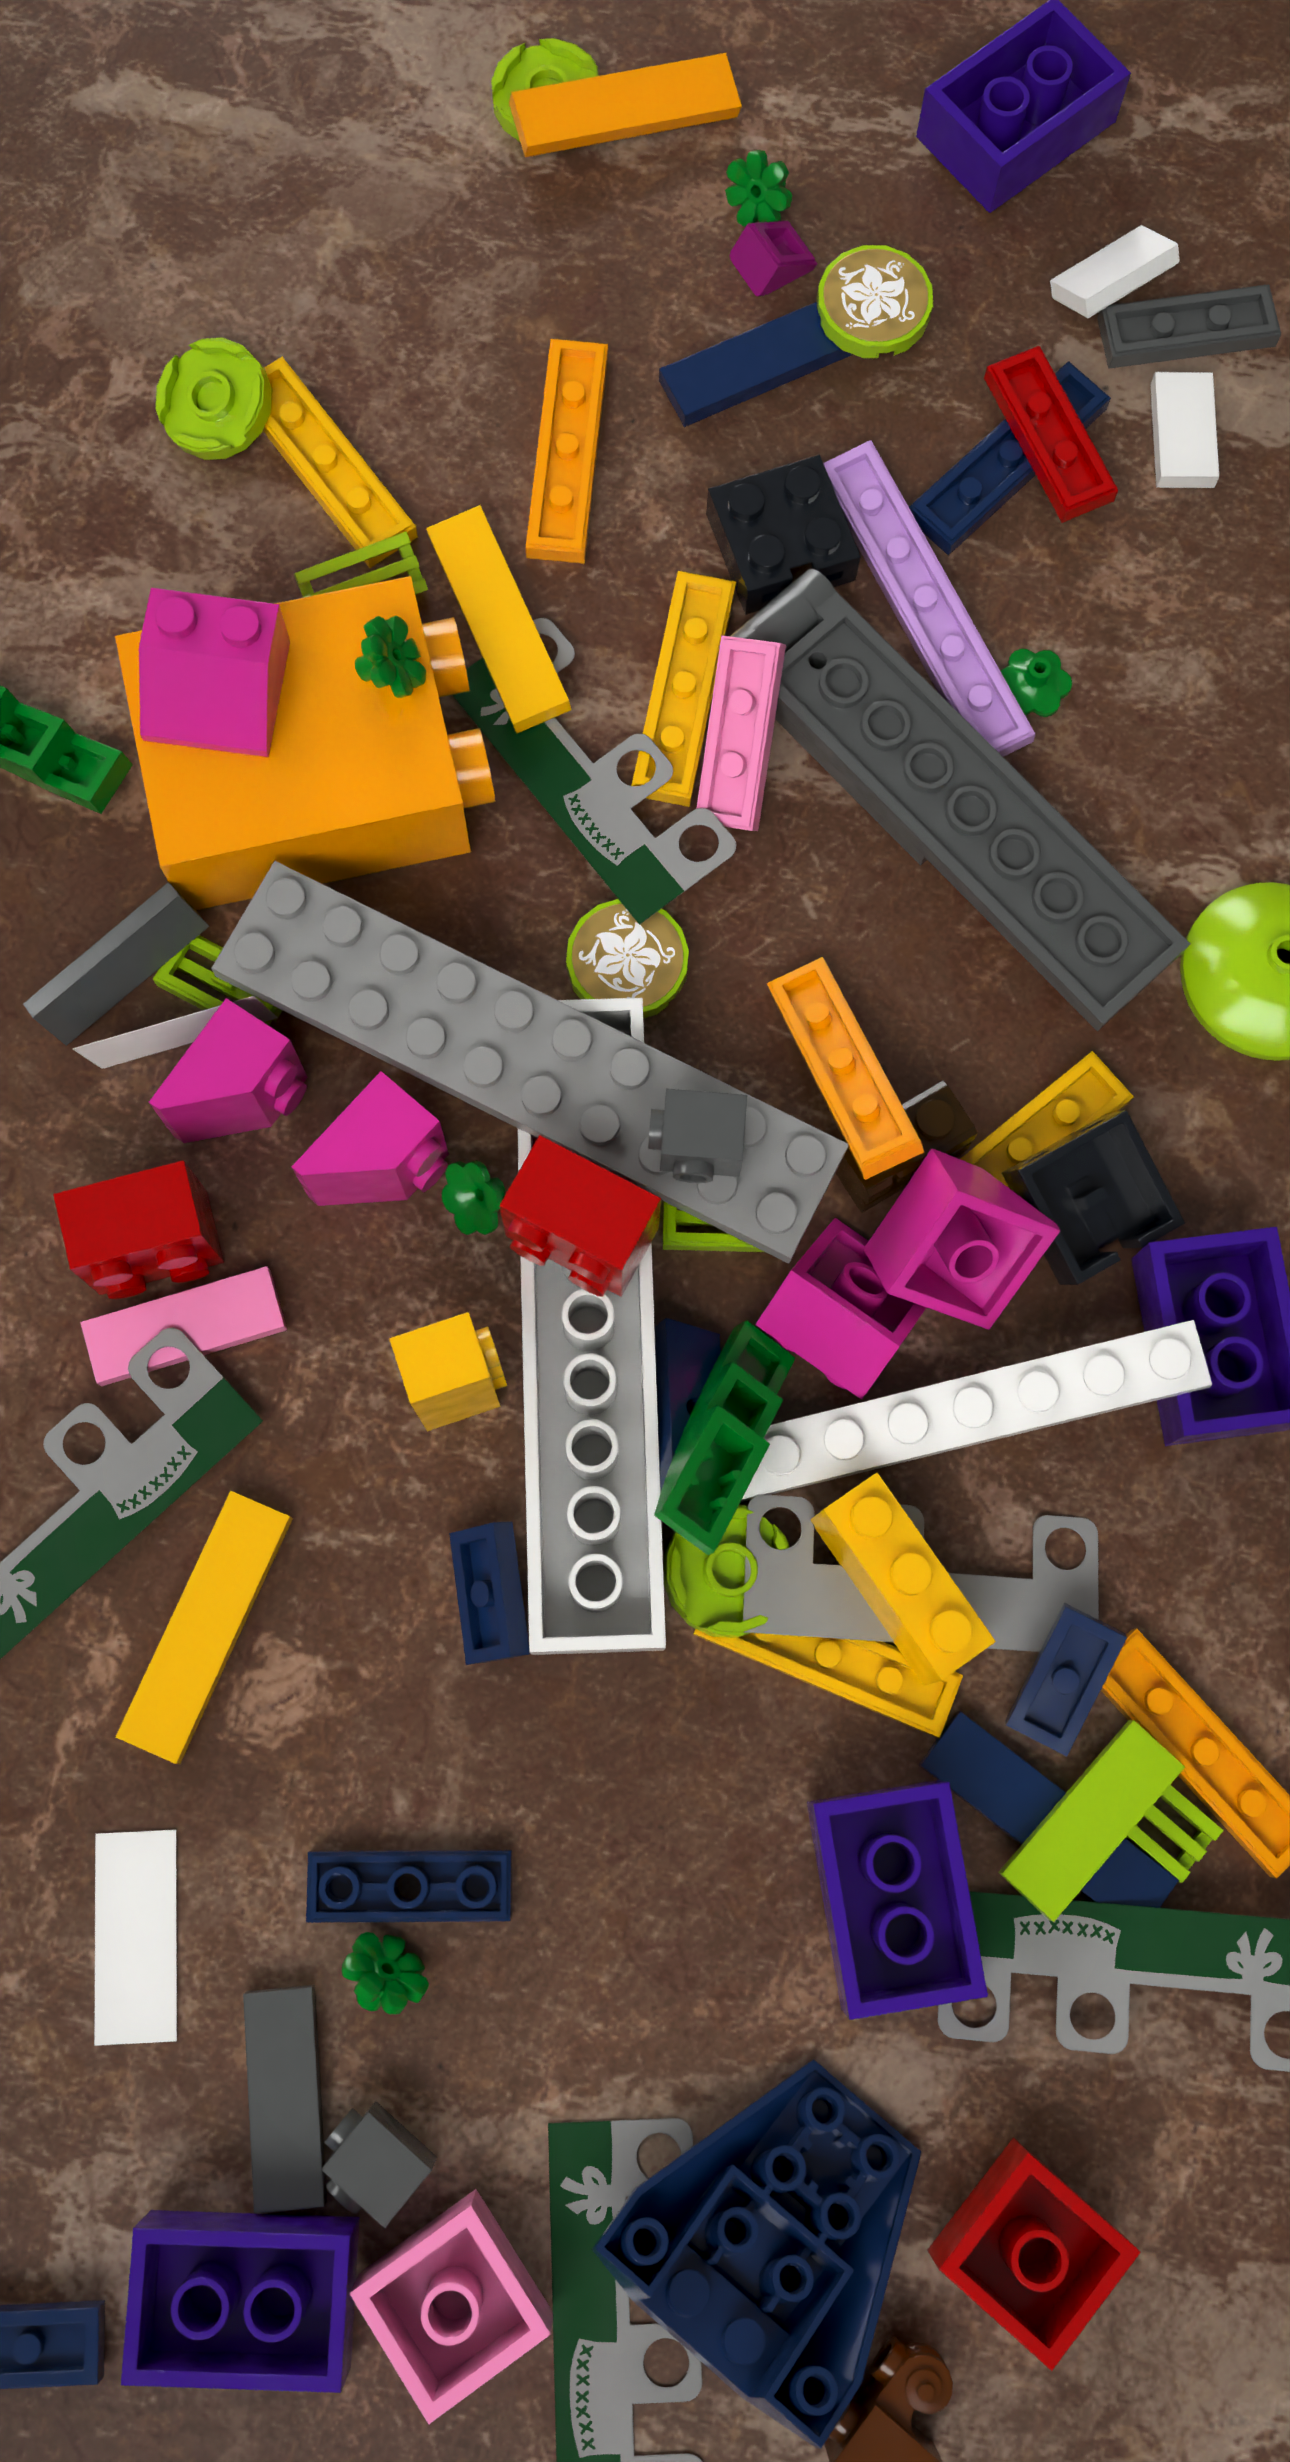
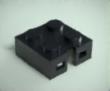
M820 455L708 488L706 515L731 580L736 581L735 590L745 615L760 611L791 585L793 576L790 569L811 563L812 569L823 574L833 587L856 581L861 556Z
M1127 1110L1105 1114L1002 1172L1008 1187L1055 1222L1061 1230L1044 1253L1060 1285H1078L1119 1262L1121 1259L1117 1251H1099V1249L1117 1239L1123 1249L1143 1248L1149 1242H1153L1185 1224Z

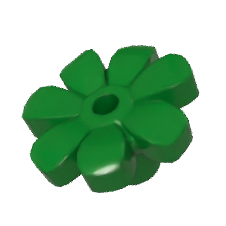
M763 150L749 152L746 157L747 162L741 158L732 161L726 173L727 177L735 184L727 187L725 191L730 206L742 205L736 216L737 222L746 227L748 223H757L758 220L759 223L781 221L780 211L788 209L792 202V193L789 189L785 188V179L789 174L786 165L782 161H777L768 166L767 154Z
M377 616L369 620L363 627L368 637L361 642L363 655L355 660L357 674L364 681L372 680L377 688L390 685L394 696L397 698L411 695L413 688L425 683L426 670L421 663L415 661V659L421 657V654L414 639L405 640L408 634V625L398 616H393L387 620Z
M365 1932L358 1936L352 1946L353 1952L346 1956L342 1964V1975L348 1980L358 1982L354 1992L357 2002L365 2010L376 2011L382 2006L387 2014H400L406 2007L408 2000L419 2003L426 1993L429 1982L427 1978L422 1976L425 1966L420 1957L415 1953L401 1955L405 1948V1940L403 1938L387 1934L380 1943L379 1938L374 1933Z

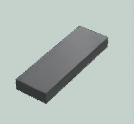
M1269 284L1114 304L1101 310L1097 317L1108 369L1276 347L1281 337V330Z
M168 882L30 997L23 1005L33 1019L67 1046L205 931L209 925L193 906Z
M315 1985L247 1991L243 1994L254 2214L324 2207L327 2203L326 2174L321 2170L325 2164Z

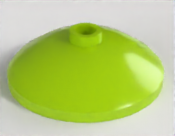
M1273 882L1249 884L1223 894L1208 905L1199 915L1186 937L1190 945L1181 954V983L1193 1014L1200 1024L1219 1042L1230 1049L1250 1057L1274 1061L1290 1060V964L1282 962L1277 955V949H1285L1290 952V885Z

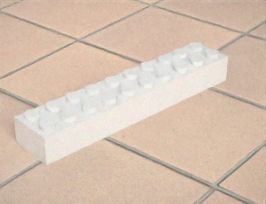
M643 998L558 1000L644 1043ZM518 1129V1172L537 1140L536 1137ZM650 1244L622 1297L609 1290L605 1292L603 1297L594 1295L570 1281L568 1276L571 1270L548 1259L545 1266H541L520 1256L529 1652L532 1655L664 1651L666 1648L662 1524L661 1520L654 1516L660 1497L652 1245Z

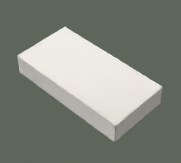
M1141 225L1051 279L1052 298L1084 317L1090 318L1179 263L1178 243Z
M1155 372L1150 386L1156 488H1214L1219 479L1213 373Z

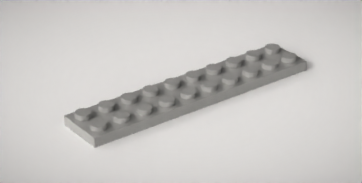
M277 861L273 862L211 968L217 978L536 1138L539 1135L660 1197L662 1201L788 1264L849 1146L846 1142ZM666 1089L747 1095L743 1162L739 1177L714 1175L713 1181L708 1183H688L674 1179L673 1172L660 1171L661 1150L648 1149L651 1109L665 1110Z

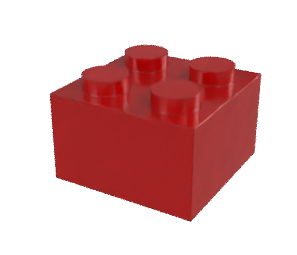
M539 1135L499 1207L505 1235L513 1240L509 1247L515 1253L541 1266H545L548 1259L571 1270L568 1276L570 1281L594 1295L603 1297L605 1292L609 1290L622 1297L659 1229L661 1198Z
M184 1160L53 1194L70 1270L99 1295L107 1294L109 1299L132 1297L146 1291L145 1283L168 1277L174 1283L197 1280L209 1274L208 1267L224 1263L208 1192Z
M1014 2137L927 2249L937 2268L1051 2371H1053L1141 2253L1117 2228Z

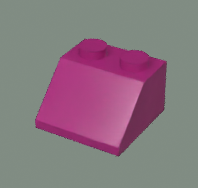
M151 588L139 643L140 736L142 740L269 757L290 645L280 605Z
M226 998L156 1091L149 1104L176 1139L182 1143L200 1141L272 1127L280 1114L288 1116L299 1105L306 1092L307 1085L304 1082L307 1079V1075L290 1039Z
M380 1071L292 1165V1169L308 1197L318 1206L408 1200L418 1188L422 1192L429 1190L445 1172L448 1163L444 1159L449 1155L440 1121Z
M931 1148L864 1247V1251L888 1294L990 1330L1061 1230L1055 1222L983 1168Z
M834 1218L791 1269L755 1325L771 1335L773 1340L782 1348L795 1352L823 1372L831 1383L840 1388L847 1389L862 1400L927 1307L888 1294L864 1251V1247L869 1241Z

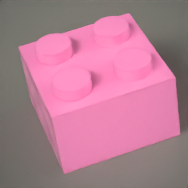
M477 2189L361 2271L349 2293L428 2424L432 2423L551 2335L553 2311Z

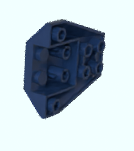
M811 2060L637 2186L592 2250L633 2302L739 2396L815 2448L821 2449L862 2384L921 2151L819 2063Z

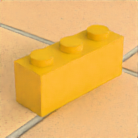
M469 1312L389 1338L410 1404L427 1431L501 1407L495 1390L506 1387L507 1383L488 1326L475 1330Z
M878 1472L810 1519L818 1534L849 1575L924 1686L944 1680L996 1642Z

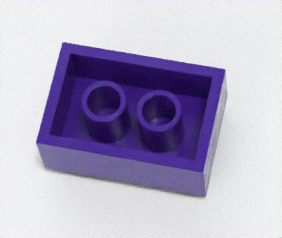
M1048 0L925 88L916 137L969 193L991 213L1116 122L1131 72L1059 0Z
M1277 1227L1149 1242L1131 1258L1144 1332L1194 1320L1212 1382L1209 1388L1157 1400L1165 1446L1290 1430V1291Z
M936 1780L807 1801L841 2010L848 2019L853 2020L988 1997L950 1783Z
M150 2210L133 2228L121 2385L341 2393L351 2369L355 2302L349 2293L356 2281L360 2217Z

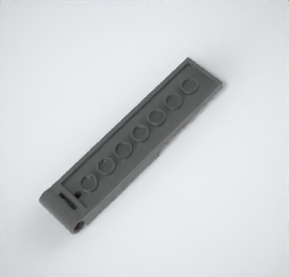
M808 569L730 635V637L777 642L786 645L775 719L920 866L928 860L1097 1032L1189 947L1190 943L834 589L829 580L819 571Z

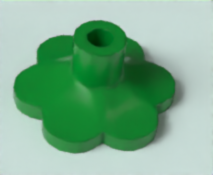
M1018 649L1009 657L1008 667L1001 670L1004 679L1025 715L1034 712L1041 717L1052 716L1059 709L1061 699L1069 694L1072 687L1071 676L1061 669L1059 656L1049 650L1033 653L1028 649Z
M476 1160L467 1164L462 1161L451 1163L448 1165L445 1173L448 1184L442 1189V1201L445 1208L454 1214L457 1228L466 1235L477 1231L483 1235L494 1232L498 1227L497 1211H499V1205L505 1197L504 1184L499 1178H490L488 1169L480 1161Z

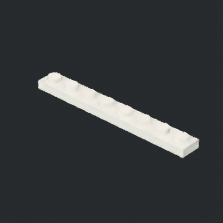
M1191 1320L772 1424L764 1437L770 1443V1446L741 1502L751 1500L757 1495H772L1209 1388L1212 1382L1195 1322Z

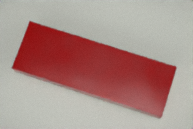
M1040 346L987 366L984 380L1062 523L1114 502L1119 490Z

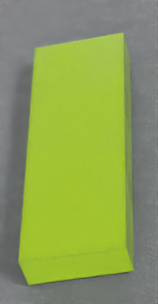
M1128 1720L998 1873L1048 1920L1054 1922L1177 1778L1185 1766L1135 1720Z

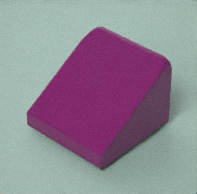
M789 221L748 223L729 256L733 265L757 297L770 294L813 271L818 264Z

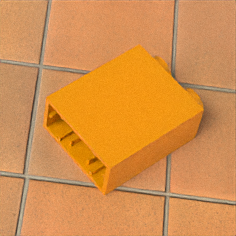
M411 576L275 603L280 605L290 645L269 757L143 741L140 736L139 643L142 630L115 636L160 868L167 881L195 910L252 899L274 861L323 884L471 852L464 808L495 802L489 763L480 728L447 735L439 697L470 691L461 642L454 617L427 623L421 622ZM377 616L385 620L393 616L403 619L408 625V634L405 640L413 638L420 651L421 657L415 659V661L425 667L426 680L423 685L413 688V692L409 696L397 698L394 696L390 685L377 688L372 680L364 681L356 672L355 660L363 655L361 642L363 639L368 638L363 627L369 620Z

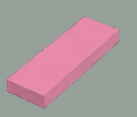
M721 635L696 809L705 808L710 810L724 827L758 831L786 649V645L782 643Z
M268 1266L80 1322L95 1380L100 1386L131 1378L128 1371L131 1358L156 1335L167 1328H176L182 1331L203 1355L287 1330L271 1270ZM175 1347L161 1348L150 1357L148 1372L187 1361L188 1358L181 1350Z

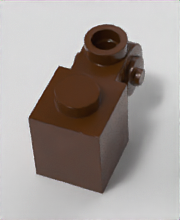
M892 2337L879 2350L871 2364L869 2373L876 2380L871 2387L867 2385L857 2400L852 2398L830 2433L829 2438L824 2443L829 2462H942L935 2444L911 2423V2419L915 2409L921 2413L933 2414L941 2411L948 2405L953 2388L950 2372L935 2348L926 2343L918 2342L904 2345L899 2339Z

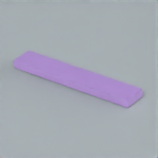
M869 440L823 463L853 539L937 692L1002 757L1034 742L1035 732L873 442Z

